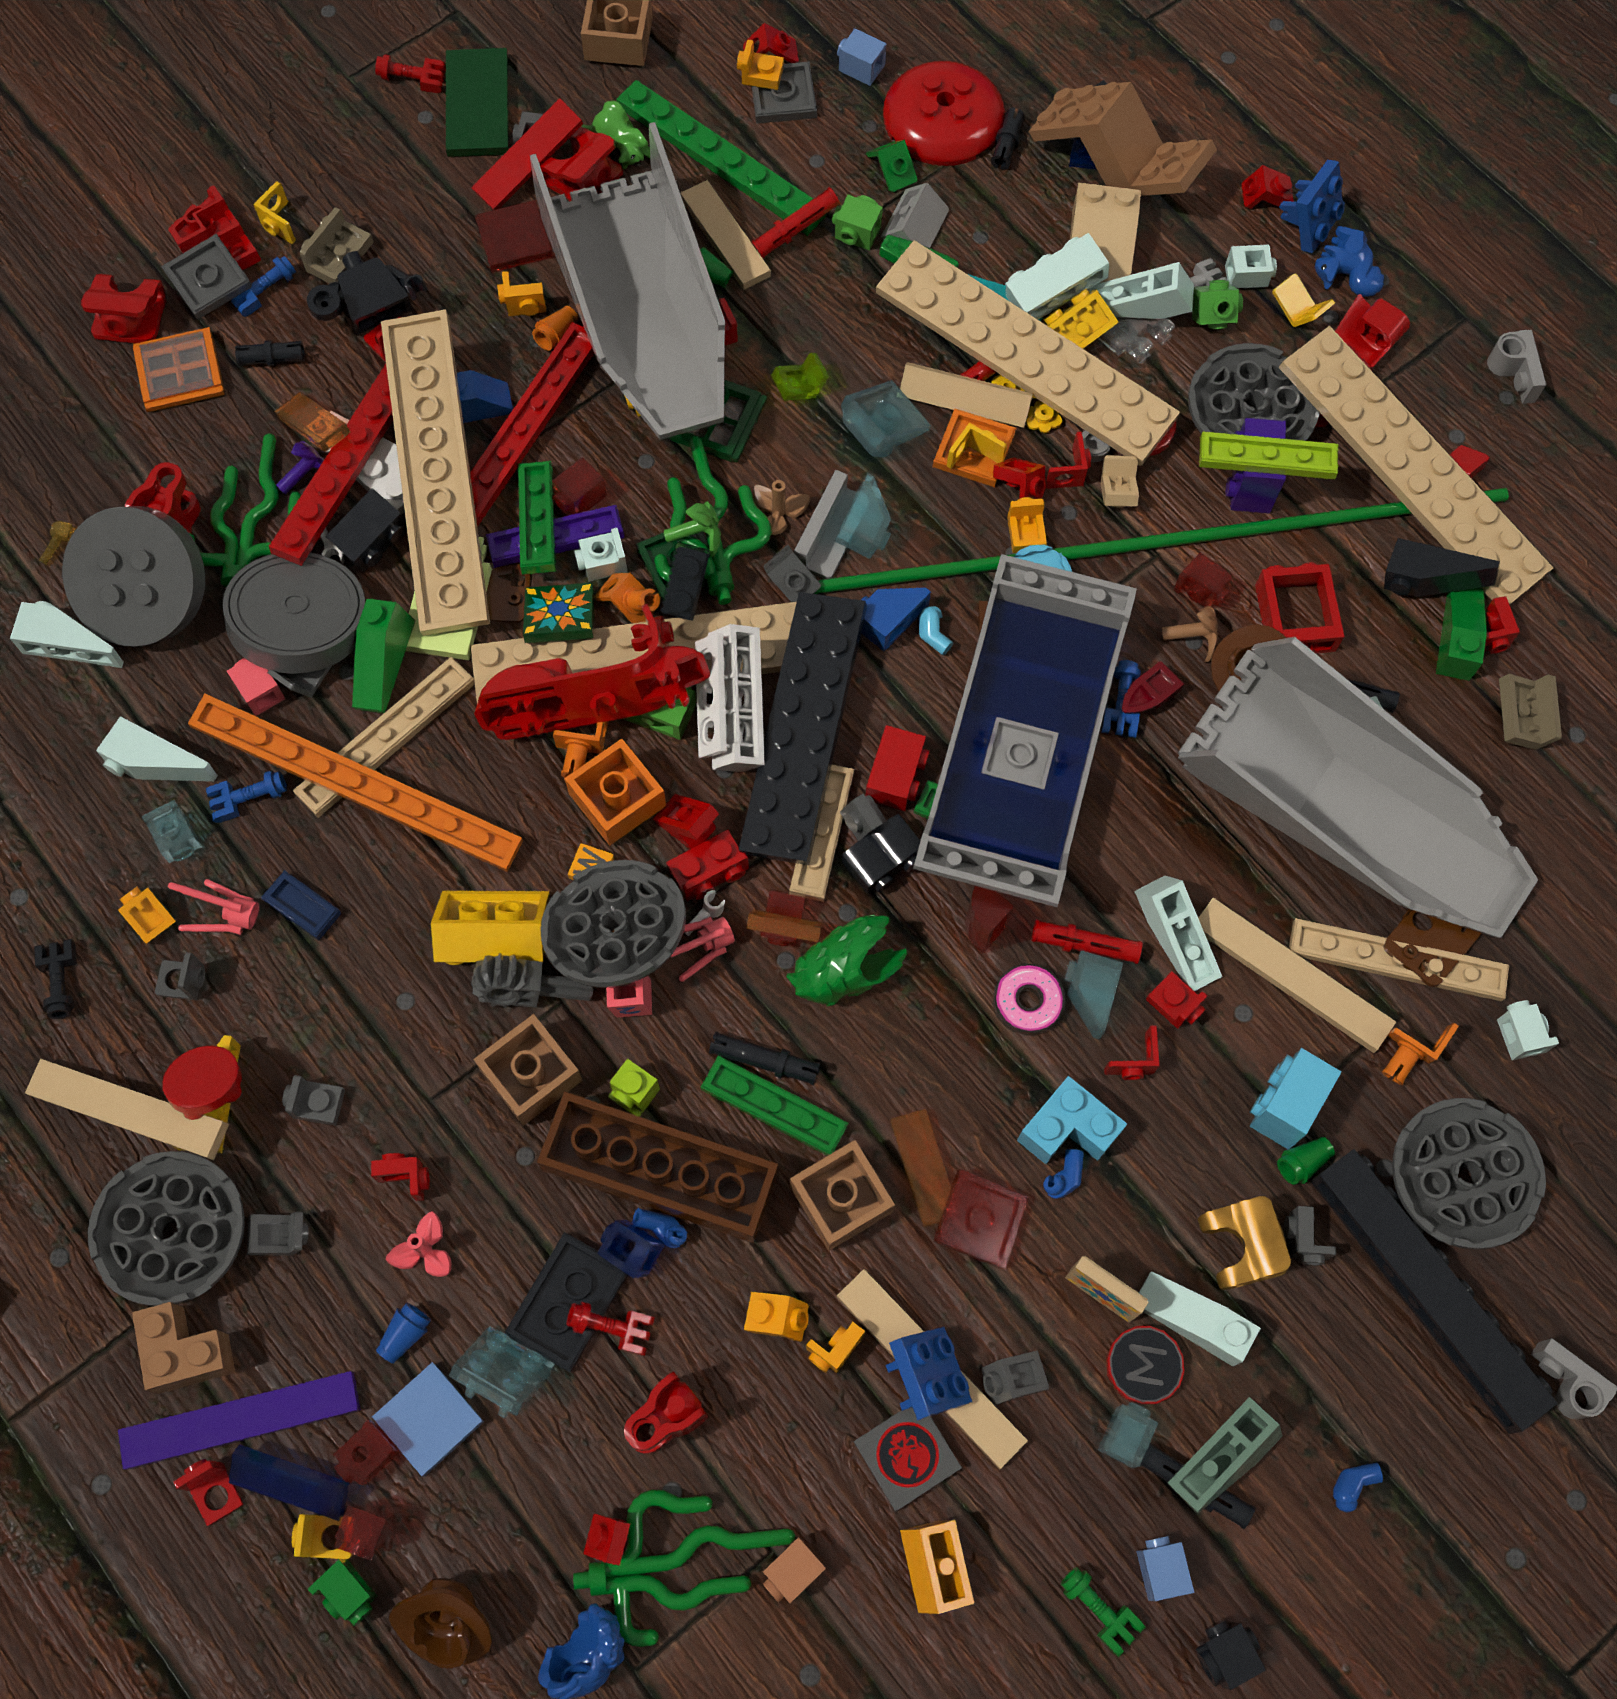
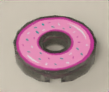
M1023 963L1009 968L1000 976L994 988L992 1005L996 1017L1007 1029L1014 1033L1016 1031L1026 1036H1035L1047 1032L1057 1024L1065 1008V992L1061 981L1051 970L1039 964ZM1025 991L1033 992L1038 997L1039 1004L1034 1008H1026L1020 1003L1019 995Z

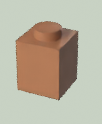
M798 1537L763 1571L768 1577L763 1585L778 1603L784 1597L791 1603L826 1568Z

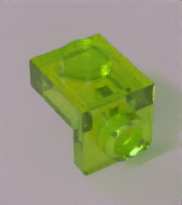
M809 353L802 365L776 367L771 377L784 401L816 398L828 380L829 375L817 353Z

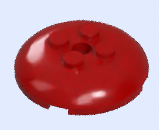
M953 61L927 62L907 70L892 84L887 92L883 106L884 126L890 139H895V141L905 140L910 157L938 166H953L971 162L976 159V155L987 148L991 149L996 144L997 132L1002 128L1005 119L1004 102L995 84L979 70Z

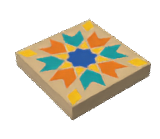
M1082 1256L1065 1277L1128 1323L1142 1314L1149 1303L1148 1299L1086 1256Z

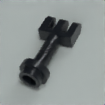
M73 939L64 940V953H61L58 941L49 943L50 956H47L44 945L35 946V966L40 972L49 970L50 997L44 999L43 1010L51 1019L67 1018L71 1015V1010L74 1008V1000L66 995L64 967L77 965L75 942Z

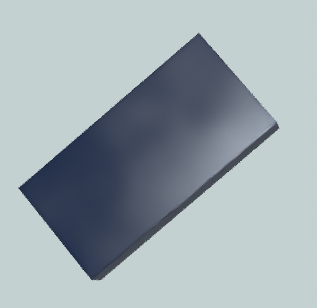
M285 870L261 897L265 903L318 941L342 914L338 908Z

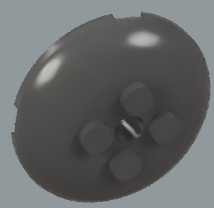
M1236 344L1216 351L1196 370L1188 392L1189 411L1200 434H1202V431L1234 434L1235 431L1241 430L1245 418L1286 421V439L1306 441L1317 424L1320 412L1279 369L1281 363L1287 358L1283 356L1284 351L1263 344Z
M634 860L608 861L582 870L573 876L574 881L561 893L555 892L544 911L541 921V941L549 961L567 978L586 986L600 988L627 985L641 980L656 971L676 950L686 924L684 899L673 879H669L658 872L657 867Z
M1454 1098L1439 1101L1424 1108L1403 1128L1393 1153L1392 1170L1395 1188L1402 1205L1411 1218L1424 1231L1436 1239L1465 1249L1497 1247L1518 1237L1535 1220V1215L1541 1199L1544 1198L1546 1189L1543 1159L1529 1132L1509 1113L1504 1114L1486 1105L1487 1102L1481 1100ZM1459 1167L1469 1171L1472 1178L1471 1183L1458 1178Z
M179 1151L160 1152L145 1156L143 1160L125 1171H119L107 1183L96 1200L88 1227V1246L91 1259L94 1260L102 1276L101 1279L114 1292L130 1301L142 1305L157 1306L168 1302H173L176 1305L192 1300L208 1291L220 1281L233 1264L239 1252L245 1226L241 1197L228 1175L217 1165L201 1156ZM176 1221L178 1232H175L170 1238L164 1239L163 1229L168 1223Z

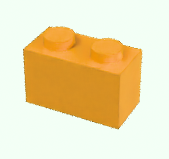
M933 1521L900 1530L918 1613L940 1614L974 1604L956 1521Z

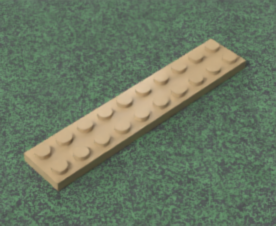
M915 240L876 286V294L1026 392L1033 393L1035 398L1124 456H1135L1139 466L1143 465L1179 418L1180 411Z
M445 309L381 321L420 632L423 636L488 625L490 624L449 315Z
M1330 326L1281 363L1279 369L1444 549L1500 561L1496 584L1494 586L1481 587L1491 600L1506 596L1510 605L1553 569V566Z
M796 602L694 615L693 621L679 617L664 619L665 622H671L674 632V642H670L669 646H685L695 649L696 641L707 637L708 633L729 624L760 628L761 674L780 672ZM647 622L595 628L593 638L525 643L524 638L471 645L476 701L478 702L481 690L494 675L515 665L562 658L568 662L572 673H577L636 659L646 653L648 649L640 652L634 651L631 640L635 638L631 631V626L635 624L647 625ZM712 657L711 660L706 659L709 670L712 665ZM742 660V662H741V668H740V671H741V672H742V669H743V660Z

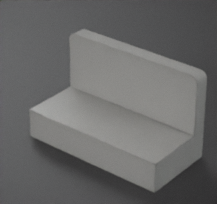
M928 183L905 189L881 237L884 240L887 235H892L906 240H915L921 245L930 248L949 208Z

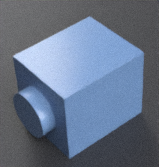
M854 29L847 39L844 38L839 44L837 50L839 71L871 86L885 66L887 43Z
M1169 1536L1146 1540L1147 1549L1136 1551L1148 1601H1159L1194 1593L1182 1542L1170 1544Z

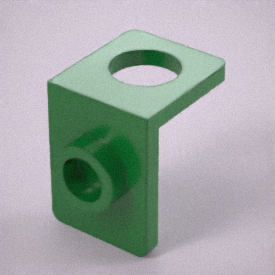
M905 140L892 141L866 152L867 157H878L890 192L917 182V176Z

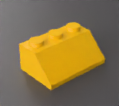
M442 891L431 921L434 962L459 965L464 962L484 960L486 955L495 957L499 953L503 956L515 955L516 959L543 962L545 951L541 941V921L549 902V891Z

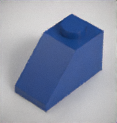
M472 370L457 373L463 423L509 415L512 412L513 406L507 382Z
M927 588L877 589L870 597H863L861 600L866 601L867 610L861 633L884 652L919 617L920 612L924 608L929 607L931 591Z

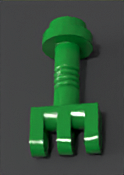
M1075 1567L1061 1582V1586L1065 1589L1063 1593L1069 1600L1078 1596L1105 1625L1097 1636L1119 1658L1124 1650L1114 1640V1637L1118 1634L1128 1645H1131L1135 1638L1124 1626L1129 1622L1133 1629L1139 1633L1146 1626L1127 1606L1123 1605L1115 1613L1088 1585L1092 1576L1086 1570L1081 1571L1078 1567Z

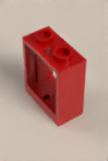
M1309 562L1297 567L1284 568L1281 565H1274L1262 569L1255 584L1262 624L1278 630L1286 638L1296 637L1315 654L1336 652L1344 639V633L1329 564L1317 565L1316 563ZM1317 585L1325 626L1283 630L1275 588Z

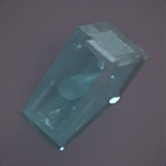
M868 473L859 486L834 540L869 559L877 549L883 551L891 535L890 532L886 531L891 517L876 480L871 474Z
M1081 950L1076 961H1069L1064 981L1070 982L1067 995L1092 1037L1100 1040L1106 1030L1123 962Z

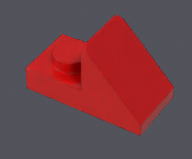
M675 794L667 802L666 807L661 809L653 820L686 847L692 849L705 842L714 832L716 825L713 823V820L719 813L709 803Z

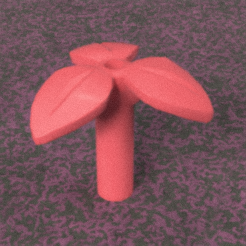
M434 1211L427 1213L420 1220L416 1233L411 1234L407 1242L396 1245L387 1254L386 1261L399 1269H412L422 1257L424 1258L425 1271L428 1274L436 1277L449 1275L452 1266L449 1254L444 1250L432 1249V1246L443 1238V1227L438 1215Z

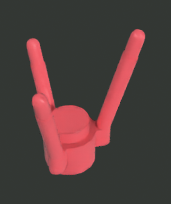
M209 879L204 881V885L228 897L227 900L174 882L168 884L169 889L222 906V919L228 921V924H181L178 926L179 931L231 932L241 935L243 928L251 930L256 923L259 903L255 902L254 898L241 895Z
M708 917L698 922L685 924L684 932L702 930L697 932L698 938L677 947L671 957L701 945L705 951L710 949L711 951L681 974L678 978L680 982L687 980L716 957L727 953L725 946L734 943L735 939L732 929L724 917L714 921L711 917Z

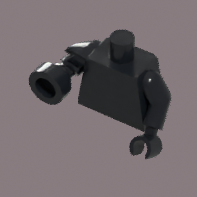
M352 251L342 258L346 271L338 274V280L330 282L328 285H318L312 288L307 296V305L312 316L322 321L336 318L347 307L356 335H359L378 326L381 321L394 319L412 311L407 293H409L414 301L417 299V292H428L429 290L421 275L415 274L410 276L391 264L384 265L379 258H373L364 262L358 251Z

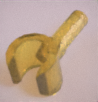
M63 521L54 522L50 529L52 537L49 541L50 543L38 561L46 565L61 541L69 542L77 528L72 527L71 523Z

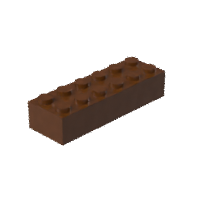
M565 1091L537 1160L539 1167L544 1172L751 1243L755 1242L778 1175V1163Z

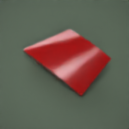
M214 185L207 189L208 197L199 206L192 204L185 211V214L168 228L182 254L217 234L242 271L261 261L257 250L245 235L241 225L229 210L225 200Z

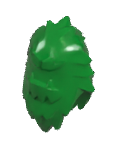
M874 914L858 917L844 926H838L821 942L815 943L796 961L795 973L786 975L796 989L795 995L828 1007L837 1004L843 997L859 996L870 990L873 986L887 980L903 966L902 962L908 954L907 950L894 951L891 948L876 954H866L886 933L887 929L885 927L889 923L890 918L883 915L875 916Z

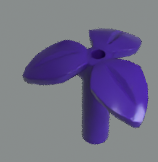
M304 441L295 443L291 454L302 457V459L276 484L284 494H287L312 468H319L324 461V458L320 457V454Z

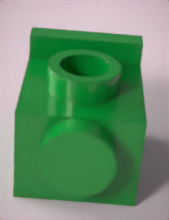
M338 1559L308 1588L312 1595L323 1594L326 1597L322 1604L336 1620L342 1617L345 1621L349 1620L353 1626L359 1624L371 1613L373 1607L370 1603L378 1596L347 1559Z

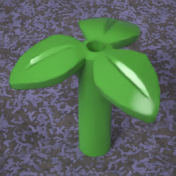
M708 501L703 504L696 503L686 510L687 515L693 520L665 529L664 537L670 543L705 532L710 538V557H714L718 551L721 538L720 529L716 525V523H719L714 508Z

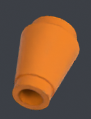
M564 306L562 309L536 322L535 329L532 331L535 342L546 351L554 349L571 323L578 322L577 313L570 306Z

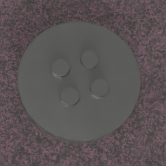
M144 506L113 507L97 512L82 522L75 530L64 553L62 578L67 599L74 613L90 631L109 642L123 646H143L165 641L183 631L194 619L201 606L205 591V570L199 549L191 535L180 523L159 510Z
M309 553L302 566L273 554L259 558L246 565L231 579L223 597V612L227 635L237 652L249 662L259 667L291 674L322 670L346 658L355 649L356 629L365 605L363 589L354 574L341 563L315 553Z

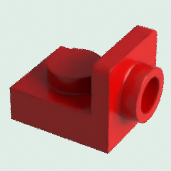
M1012 457L994 465L993 478L1006 481L1008 486L1020 487L1019 499L1024 497L1041 499L1046 488V466Z
M1504 596L1494 598L1485 610L1487 635L1484 652L1490 651L1491 654H1496L1509 649L1511 643L1520 633L1508 599Z
M1171 971L1145 1000L1179 1029L1185 1021L1192 1025L1204 1013L1206 1009L1202 1006V1003L1208 995L1204 991L1199 995L1196 994Z

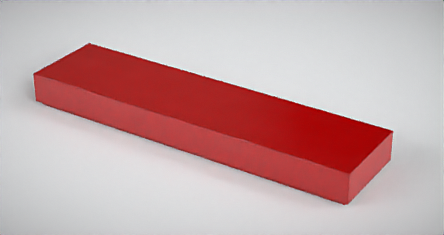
M559 98L471 188L496 213L532 176L530 155L536 154L541 165L583 125L582 120Z

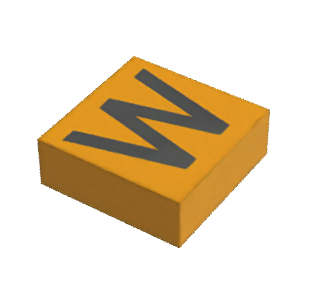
M580 843L567 874L568 878L574 880L573 876L586 868L614 861V854Z

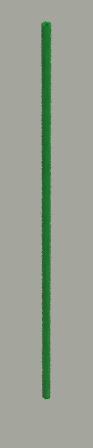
M1507 488L1483 491L1493 503L1507 501L1509 498ZM1402 502L1054 548L1053 550L1061 553L1067 560L1412 513ZM1009 554L1007 556L1014 557L1016 554ZM1001 556L818 580L821 587L813 594L997 570Z

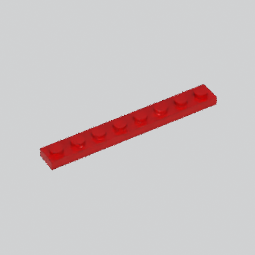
M574 322L571 323L470 472L477 527L593 356L594 351L583 326Z
M386 364L269 545L271 554L297 565H303L391 425L393 415Z

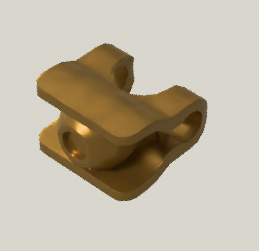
M1258 1196L1206 1212L1198 1218L1202 1233L1229 1232L1236 1235L1244 1247V1256L1239 1263L1224 1268L1217 1273L1216 1279L1220 1289L1230 1290L1279 1277L1289 1269L1291 1259L1286 1247L1285 1237L1277 1220L1272 1202L1267 1197Z

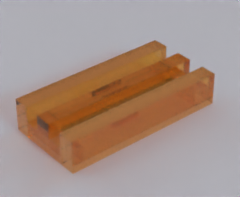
M752 909L748 916L746 928L818 942L821 937L823 923Z

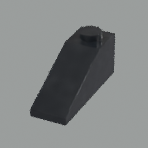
M1398 538L1386 569L1384 589L1398 595L1421 597L1494 586L1498 577L1500 561Z

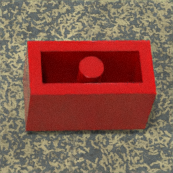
M886 725L868 779L865 796L870 795L877 804L905 811L908 800L915 802L920 786V781L915 780L918 769L925 770L930 750L924 749L926 736Z

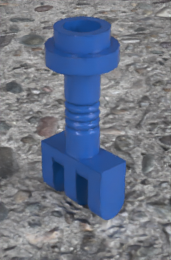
M285 256L280 259L278 257L273 259L274 268L265 273L260 279L258 278L251 283L252 287L231 300L242 316H249L262 306L256 296L269 288V286H272V284H275L283 277L287 282L293 279L292 275L296 273V270Z
M1121 660L1118 662V666L1115 667L1113 677L1119 679L1115 709L1105 708L1101 733L1108 734L1111 728V721H1115V735L1122 736L1124 723L1130 724L1128 730L1129 737L1136 738L1140 713L1122 712V704L1126 692L1133 681L1141 676L1138 663L1134 661Z
M270 770L264 773L263 781L243 787V789L240 788L233 791V787L228 781L207 787V797L214 798L209 801L210 809L218 810L212 813L213 822L221 823L239 817L237 804L266 794H270L273 799L281 797L282 792L287 791V784L280 771L274 773V771Z

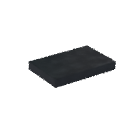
M564 1232L504 1334L571 1373L596 1331L586 1327L585 1331L579 1334L573 1332L572 1327L567 1326V1316L572 1304H580L582 1301L590 1303L591 1312L605 1316L630 1270Z

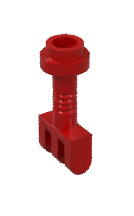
M391 55L377 56L375 74L381 76L382 80L388 81L390 75L406 76L407 78L420 80L421 91L440 93L442 91V82L444 81V73L446 71V63L444 61L425 58L423 67L392 62Z
M582 1301L580 1304H572L567 1316V1326L572 1327L573 1332L582 1334L587 1327L619 1336L621 1338L618 1350L645 1356L647 1348L633 1344L634 1338L649 1341L651 1333L637 1329L638 1323L653 1326L655 1318L635 1311H628L625 1322L617 1319L614 1320L613 1318H607L606 1316L591 1312V1304Z

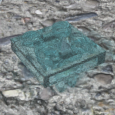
M489 1326L454 1363L449 1377L467 1387L465 1396L472 1399L475 1393H478L500 1406L498 1415L505 1419L508 1412L515 1416L518 1415L548 1379L555 1364L542 1357L538 1352L530 1350L511 1339L504 1332Z

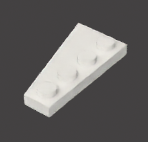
M330 411L307 430V434L316 445L328 454L349 420ZM382 437L356 481L368 492L373 488L403 514L405 510L397 446Z

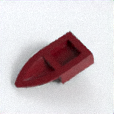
M1159 661L1137 678L1129 687L1124 696L1122 712L1136 713L1154 707L1159 709L1182 690L1184 683L1162 661Z

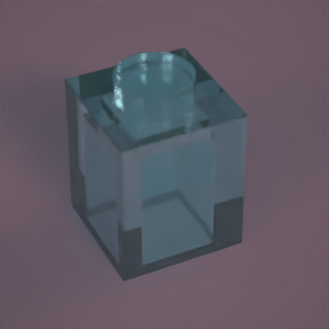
M1130 1402L1128 1406L1121 1404L1116 1407L1097 1450L1131 1468L1139 1467L1158 1422L1149 1418L1151 1415L1149 1410L1136 1403Z

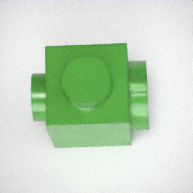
M847 195L843 205L836 207L832 217V224H835V238L845 244L855 245L870 251L881 229L883 207L868 196L854 197Z

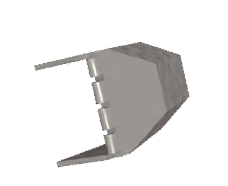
M655 122L649 124L652 170L630 176L632 185L629 186L625 178L600 184L602 193L597 194L595 186L570 192L572 201L567 202L564 194L550 197L536 154L530 155L536 200L547 236L597 361L658 439L661 440L724 422L725 319Z
M1296 637L1257 643L1252 647V651L1247 650L1234 669V673L1241 678V681L1234 676H1229L1215 697V701L1222 706V709L1214 704H1210L1196 725V730L1203 737L1192 732L1179 750L1178 759L1184 763L1182 767L1200 781L1397 905L1495 938H1501L1534 888L1538 878L1518 847L1511 846L1499 828L1503 824L1499 817L1492 816L1479 797L1483 794L1481 788Z

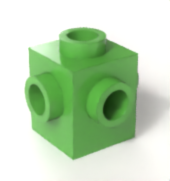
M1228 280L1209 281V286L1194 287L1192 320L1199 325L1208 324V328L1223 329L1227 328V323H1238V313H1241L1243 309V297L1239 293V289L1229 284Z

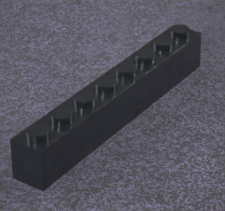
M1355 1149L1351 1150L1310 1182L1509 1434L1523 1432L1558 1404L1551 1396V1387L1541 1376L1534 1374L1525 1363L1526 1357L1521 1349L1513 1342H1508L1499 1331L1500 1324L1489 1311L1483 1310L1473 1298L1475 1294L1470 1285L1462 1278H1457L1451 1271L1445 1254L1439 1248L1432 1247L1423 1235L1424 1230L1398 1204L1399 1198L1394 1190L1386 1184L1383 1185L1376 1177L1374 1166L1370 1160L1363 1154H1358Z

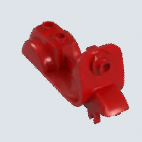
M648 604L641 606L647 625L635 624L631 626V631L635 638L631 640L634 651L640 652L648 649L640 657L616 665L572 673L568 662L562 658L508 667L494 675L483 687L474 713L481 728L487 731H494L496 737L500 740L553 732L554 730L569 729L642 715L657 710L666 704L670 709H673L677 699H680L682 706L686 707L689 703V695L686 688L708 679L710 670L704 655L696 649L685 646H669L670 642H674L671 622H665L663 616L653 617Z

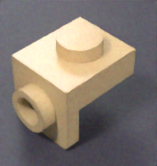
M1107 455L1104 457L1101 477L1104 506L1116 508L1138 506L1139 492L1136 481L1138 460L1135 456Z

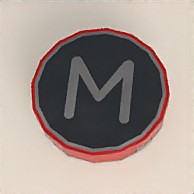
M1135 1326L1122 1332L1110 1345L1106 1357L1107 1376L1111 1384H1113L1114 1388L1125 1400L1138 1405H1155L1170 1398L1180 1387L1185 1372L1183 1354L1177 1342L1165 1331L1153 1326Z

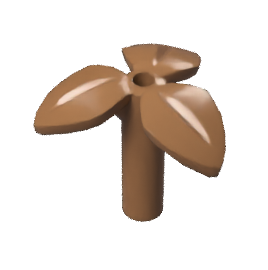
M782 480L774 481L772 483V490L761 485H755L753 490L754 501L757 507L763 512L773 513L768 517L771 523V535L781 534L787 528L784 515L797 518L806 510L810 502V496L807 494L791 495L785 500V483Z
M1211 606L1204 607L1197 613L1201 621L1199 623L1162 627L1164 641L1204 636L1209 644L1207 657L1204 662L1211 660L1219 641L1217 618Z

